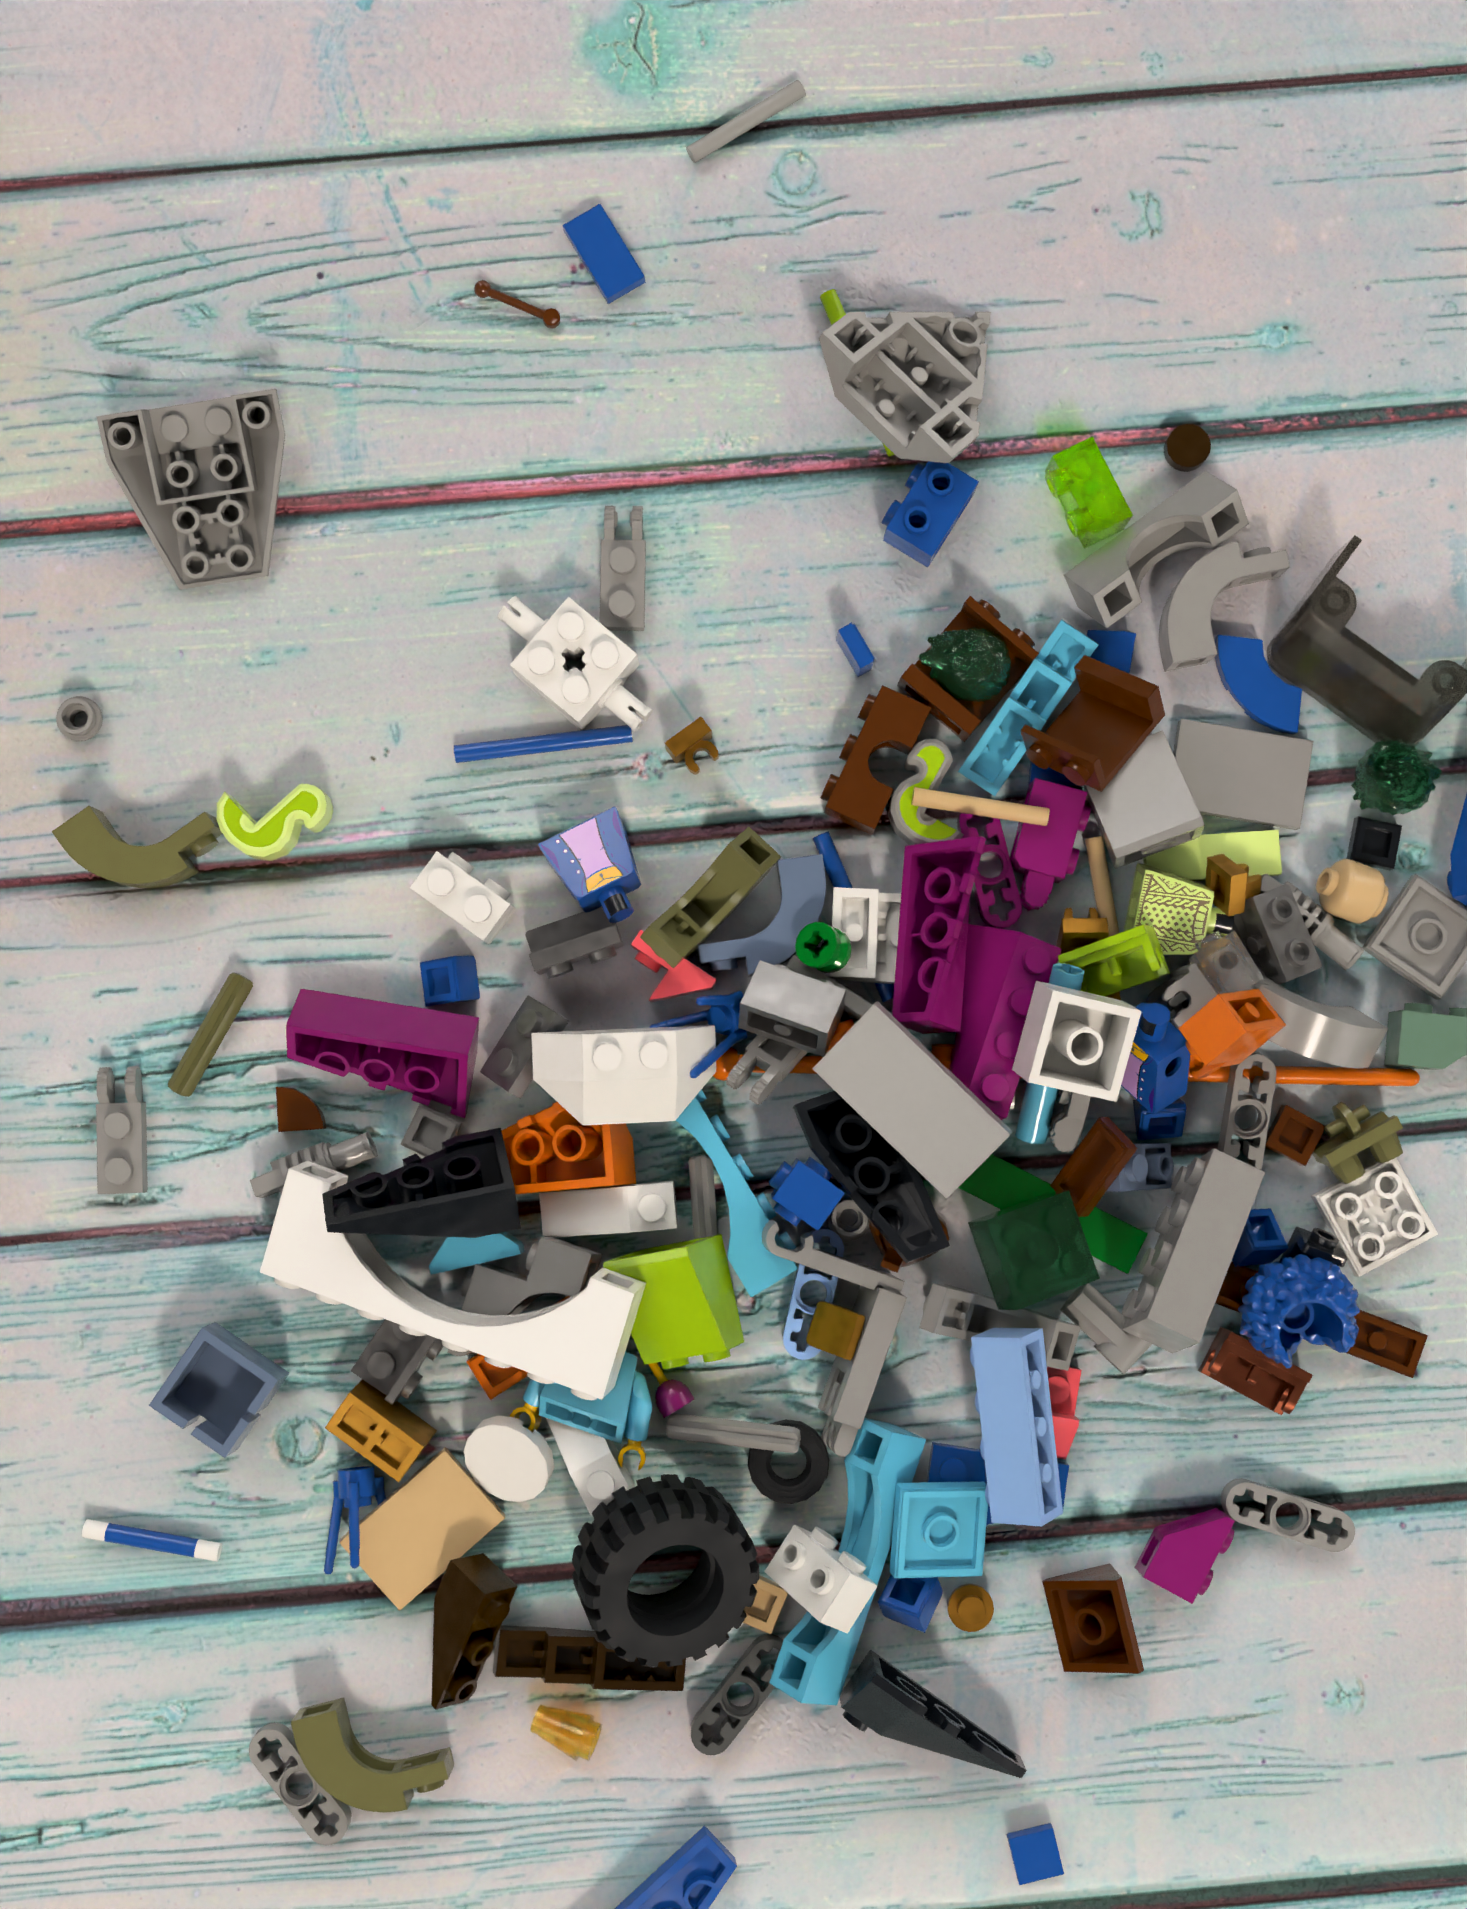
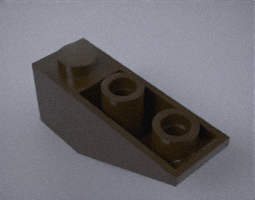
M484 1553L450 1560L434 1598L431 1705L435 1710L468 1701L474 1694L478 1678L486 1660L493 1651V1643L502 1622L510 1611V1603L518 1587Z

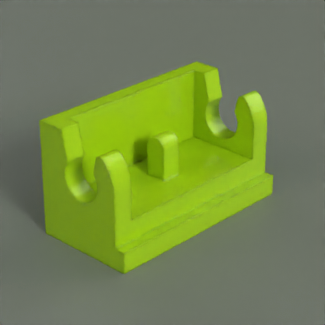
M1145 924L1058 955L1060 963L1074 965L1084 970L1085 973L1080 991L1105 997L1170 974L1153 926Z

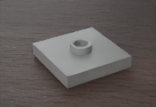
M1417 874L1412 875L1362 948L1434 999H1441L1467 961V909Z

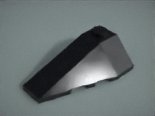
M835 1090L793 1106L810 1150L828 1169L905 1263L950 1246L919 1172Z
M501 1128L455 1136L441 1142L442 1150L424 1158L414 1154L402 1159L404 1166L384 1175L372 1172L323 1193L327 1232L477 1238L521 1229L515 1187Z
M872 1650L867 1653L841 1692L840 1703L841 1708L845 1710L843 1713L844 1718L863 1732L869 1727L881 1736L1022 1778L1027 1771L1021 1756Z

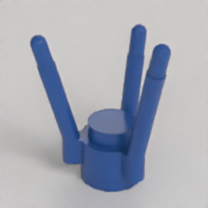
M737 991L729 995L699 996L696 998L697 1005L711 1006L710 1009L650 1025L649 1028L682 1027L707 1021L708 1025H715L716 1033L728 1035L725 1040L690 1071V1077L693 1079L697 1078L735 1043L747 1038L746 1030L738 1028L740 1002L744 995L741 991Z
M374 1466L337 1470L338 1480L333 1481L334 1500L325 1554V1574L333 1572L343 1502L344 1508H349L350 1566L354 1569L359 1567V1507L372 1505L371 1496L374 1495L378 1505L386 1499L384 1477H375Z

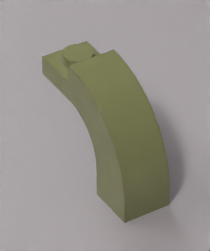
M87 806L52 831L68 855L83 868L104 879L135 888L170 886L197 874L199 871L189 857L193 854L195 857H200L211 851L219 843L216 838L223 834L220 831L216 817L203 812L161 842L148 846H133L126 843L118 835L102 811L91 806Z
M747 827L725 847L695 884L675 904L648 926L640 938L672 968L676 967L684 958L687 959L698 948V945H701L730 916L775 866L781 856L755 831Z
M344 1698L301 1708L291 1720L298 1753L310 1775L334 1798L361 1810L382 1813L407 1810L414 1796L413 1788H417L419 1793H424L442 1787L445 1784L444 1780L449 1779L454 1767L450 1747L399 1760L384 1759L370 1753L358 1742L352 1731Z

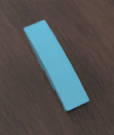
M1061 619L1038 656L1033 660L958 772L993 796H996L1027 751L1020 730L1025 724L1039 731L1042 729L1077 677L1074 669L1076 664L1084 655L1090 657L1099 644Z

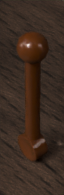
M484 280L478 281L475 284L474 292L480 298L489 296L543 319L545 326L548 328H556L560 324V314L556 309L550 308L544 311L491 288V285Z

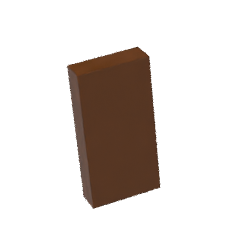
M1099 1117L1050 1186L1078 1217L1089 1216L1138 1148L1109 1117Z

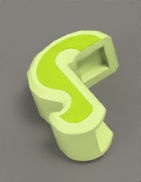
M299 784L256 822L234 797L224 792L217 802L216 820L220 831L228 842L254 859L273 861L288 855L297 845L303 824L314 833L321 832L332 818L333 806L329 796L318 787L310 784Z

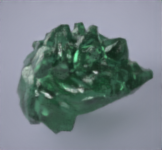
M971 627L966 630L945 631L937 636L928 637L927 642L931 644L932 648L919 655L921 663L931 667V678L936 679L942 689L955 699L972 702L991 700L993 696H997L1002 688L1008 684V679L1010 678L1011 660L1007 643L998 634L985 628Z
M1393 740L1376 742L1371 748L1366 750L1365 755L1358 761L1354 775L1355 782L1351 785L1356 793L1353 795V800L1361 801L1359 805L1361 810L1378 808L1380 812L1390 813L1392 816L1407 814L1421 808L1428 802L1431 791H1434L1436 788L1433 780L1440 778L1442 770L1429 760L1433 756L1432 752L1419 750L1415 746L1405 745V742Z

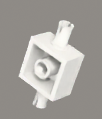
M517 596L512 597L507 603L510 605L509 608L520 617H517L508 608L503 606L498 614V619L505 622L527 641L525 648L510 664L515 676L578 729L585 730L605 707L626 723L633 732L638 731L643 724L641 723L642 720L631 711L635 712L645 722L648 720L653 710L623 687L626 680L640 665L637 653L570 597L562 603L550 619L545 621L522 603ZM582 658L584 668L580 671L574 667L568 672L567 662L570 659L577 661Z

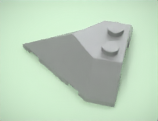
M848 312L823 331L819 337L835 397L898 458L950 463L975 442L979 436L980 422H977L978 406L983 396L987 356L985 334L990 325L991 312H975L973 317H954L953 312H889L886 318H866L865 312Z

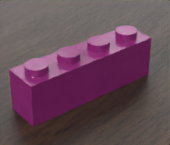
M982 836L905 846L892 1016L905 1028L922 1034L961 1032L969 904L975 876L986 838Z
M968 924L961 1032H956L955 1048L951 1052L950 1071L998 1118L1003 1120L1008 1116L1020 1076L1012 1071L1035 983L1036 981L1049 983L1052 966L1058 963V955H1060L1062 949L1023 932Z
M300 989L286 1024L287 1058L342 1077L351 1072L362 1076L364 1080L369 1082L368 1086L385 1091L386 1086L389 1085L412 1093V1101L429 1106L432 1100L450 1106V1114L465 1118L478 1050L479 1017Z

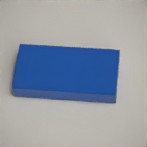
M601 204L563 225L564 233L607 304L646 283L644 274Z

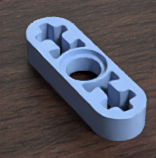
M820 1228L819 1231L814 1229L809 1232L813 1235L814 1243H819L822 1236L830 1237L829 1244L836 1247L834 1255L843 1258L844 1245L837 1233L828 1228ZM798 1263V1270L783 1330V1343L791 1356L806 1360L815 1357L821 1350L806 1344L805 1350L797 1349L796 1340L790 1338L792 1332H800L803 1323V1316L794 1317L795 1309L798 1308L810 1315H814L816 1306L806 1305L801 1300L800 1289L807 1281H820L826 1288V1298L824 1301L833 1304L838 1277L831 1275L830 1278H827L818 1272L804 1273L805 1265Z

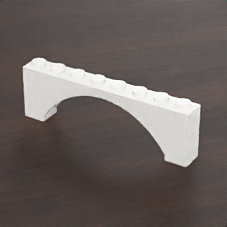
M305 1161L288 1169L260 1273L274 1277V1282L277 1285L289 1289L303 1288L316 1293L315 1297L322 1302L334 1305L343 1303L357 1308V1313L367 1319H386L400 1324V1330L410 1335H429L442 1340V1345L450 1350L458 1352L469 1350L485 1356L484 1360L493 1366L501 1368L512 1366L528 1372L527 1376L536 1382L543 1384L555 1382L571 1388L570 1391L573 1395L585 1400H596L597 1398L603 1400L615 1387L645 1289V1282L606 1268H601L590 1277L588 1286L581 1292L560 1303L537 1311L516 1315H484L448 1307L427 1297L393 1271L376 1251L366 1234L327 1232L322 1194L346 1184L348 1175L310 1161Z

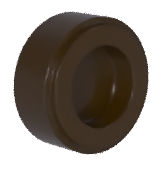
M1183 424L1176 427L1164 444L1166 461L1174 469L1183 472L1199 468L1207 459L1211 450L1208 434L1201 427L1194 424Z

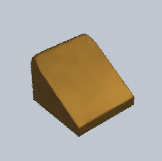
M819 1301L810 1324L806 1343L851 1361L864 1325L865 1316L832 1303Z

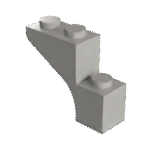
M540 1237L539 1243L533 1244L527 1256L526 1269L530 1270L528 1277L492 1264H476L474 1270L468 1272L462 1285L461 1294L465 1299L461 1310L484 1315L520 1314L535 1299L547 1293H558L571 1297L588 1286L590 1277L598 1270L603 1254L554 1237ZM448 1349L447 1352L455 1356L476 1354L475 1352L469 1350L466 1352H458Z

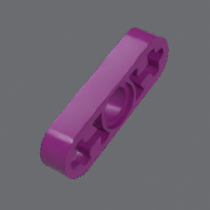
M960 813L958 816L957 828L959 832L964 834L962 838L979 836L976 828H968L966 824L973 817L971 814ZM988 817L990 823L984 827V836L986 841L995 837L997 845H984L982 854L992 853L998 856L1002 863V869L1000 874L994 878L982 876L977 869L973 891L982 921L989 927L1005 929L1019 919L1022 912V903L1000 819ZM1006 880L1008 888L999 889L1001 901L1003 903L1010 902L1012 905V910L1006 913L1005 921H1001L998 914H990L989 907L995 904L994 893L991 890L984 894L982 886H994Z

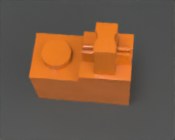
M1259 989L1216 995L1178 1028L1185 1037V1044L1190 1052V1074L1195 1079H1201L1222 1067L1240 1064L1285 1027L1286 1024Z

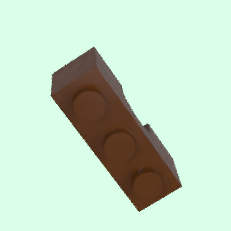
M883 685L877 697L868 694L858 715L859 719L865 721L858 737L852 734L849 735L839 756L840 759L847 761L840 777L831 774L820 797L827 801L824 813L872 835L892 794L893 788L880 783L872 776L868 766V759L875 751L882 748H893L909 755L931 707Z

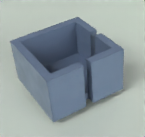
M214 1322L201 1328L149 1406L182 1429L196 1422L200 1416L207 1419L196 1426L191 1435L226 1458L238 1450L261 1416L258 1412L268 1406L289 1375V1372Z

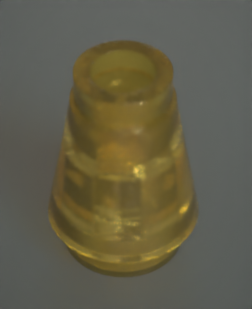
M540 1705L533 1718L530 1732L537 1734L540 1738L575 1761L579 1757L589 1761L598 1743L602 1724L594 1721V1716L590 1714Z

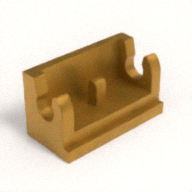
M362 1379L349 1392L325 1426V1429L397 1482H400L437 1430L398 1401L390 1404L384 1400L387 1395Z

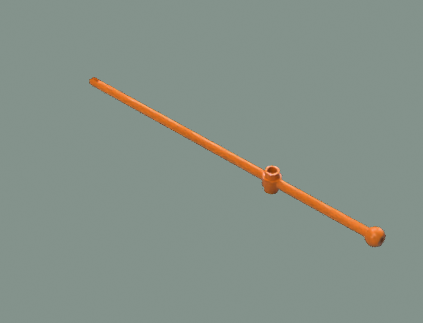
M932 1044L931 1053L950 1070L951 1052L955 1045ZM731 1047L716 1060L717 1071L712 1077L717 1080L726 1081L731 1069H733L734 1065L737 1064L744 1054H738L737 1050ZM804 1056L790 1073L817 1074L812 1068L823 1057ZM1253 1065L1251 1069H1244L1243 1075L1250 1079V1083H1253V1079L1256 1076H1262L1264 1070L1257 1065ZM755 1066L752 1073H765V1071ZM1231 1066L1222 1067L1201 1079H1195L1189 1071L1188 1082L1228 1083ZM1275 1066V1084L1415 1086L1420 1080L1419 1074L1412 1069Z

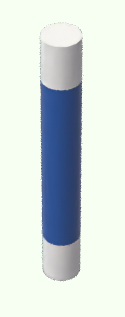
M86 1519L82 1529L83 1538L218 1562L222 1551V1543L90 1519Z

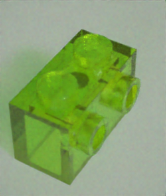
M1093 436L1052 456L1045 470L1047 486L1052 495L1059 499L1066 512L1065 519L1071 533L1079 538L1083 548L1085 549L1124 530L1133 514Z

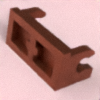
M1220 1327L1198 1370L1280 1415L1283 1412L1290 1414L1293 1411L1307 1383L1310 1382L1313 1376L1293 1364L1291 1368H1286L1281 1363H1275L1261 1351H1257L1250 1344L1249 1340L1223 1327Z

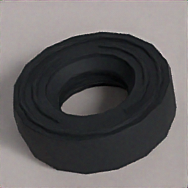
M785 1419L770 1423L773 1425L791 1426L800 1430L801 1440L799 1448H801L806 1456V1467L798 1477L784 1479L776 1475L772 1470L771 1456L774 1451L749 1448L748 1469L751 1480L761 1494L774 1502L794 1504L805 1501L820 1490L828 1476L830 1459L826 1444L815 1429L801 1421Z

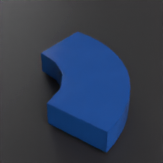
M1217 635L1215 637L1217 650L1215 661L1219 676L1226 691L1228 690L1235 701L1245 710L1244 713L1259 724L1272 730L1291 735L1298 733L1302 688L1285 683L1271 671L1264 657L1263 640Z

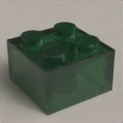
M1069 1190L1048 1192L968 1222L998 1310H1020L1100 1279Z

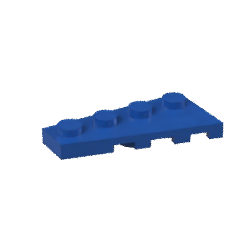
M704 1825L615 1909H709L736 1869V1859Z

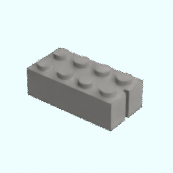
M1215 1148L1203 1155L1201 1159L1195 1157L1190 1165L1187 1167L1182 1166L1178 1170L1171 1186V1191L1176 1192L1171 1208L1166 1206L1163 1209L1155 1226V1231L1160 1233L1155 1248H1149L1146 1251L1139 1266L1138 1272L1144 1276L1138 1291L1133 1289L1124 1303L1122 1315L1127 1318L1122 1330L1170 1353H1175L1200 1343L1265 1175L1264 1171Z

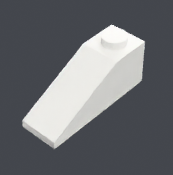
M674 1180L539 1193L543 1237L631 1233L675 1229L678 1227Z
M546 1418L569 1474L591 1516L592 1512L601 1502L607 1505L614 1499L613 1492L623 1486L626 1491L634 1488L635 1484L624 1462L622 1467L618 1463L619 1452L613 1441Z

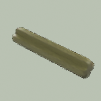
M233 972L229 974L168 1082V1087L173 1092L185 1097L191 1096L253 987V983L246 977Z

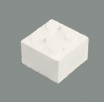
M1036 981L1012 1071L1029 1083L1117 1102L1142 1011L1122 1000Z

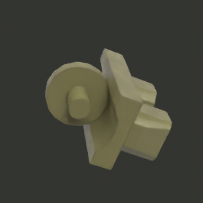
M1340 1102L1332 1106L1333 1115L1336 1120L1324 1126L1325 1132L1331 1139L1315 1147L1312 1153L1316 1161L1328 1166L1340 1182L1348 1184L1365 1173L1357 1156V1153L1369 1147L1376 1162L1379 1163L1388 1162L1403 1154L1399 1138L1396 1134L1403 1127L1395 1115L1389 1118L1384 1112L1380 1111L1370 1117V1112L1365 1105H1361L1351 1111L1345 1103Z

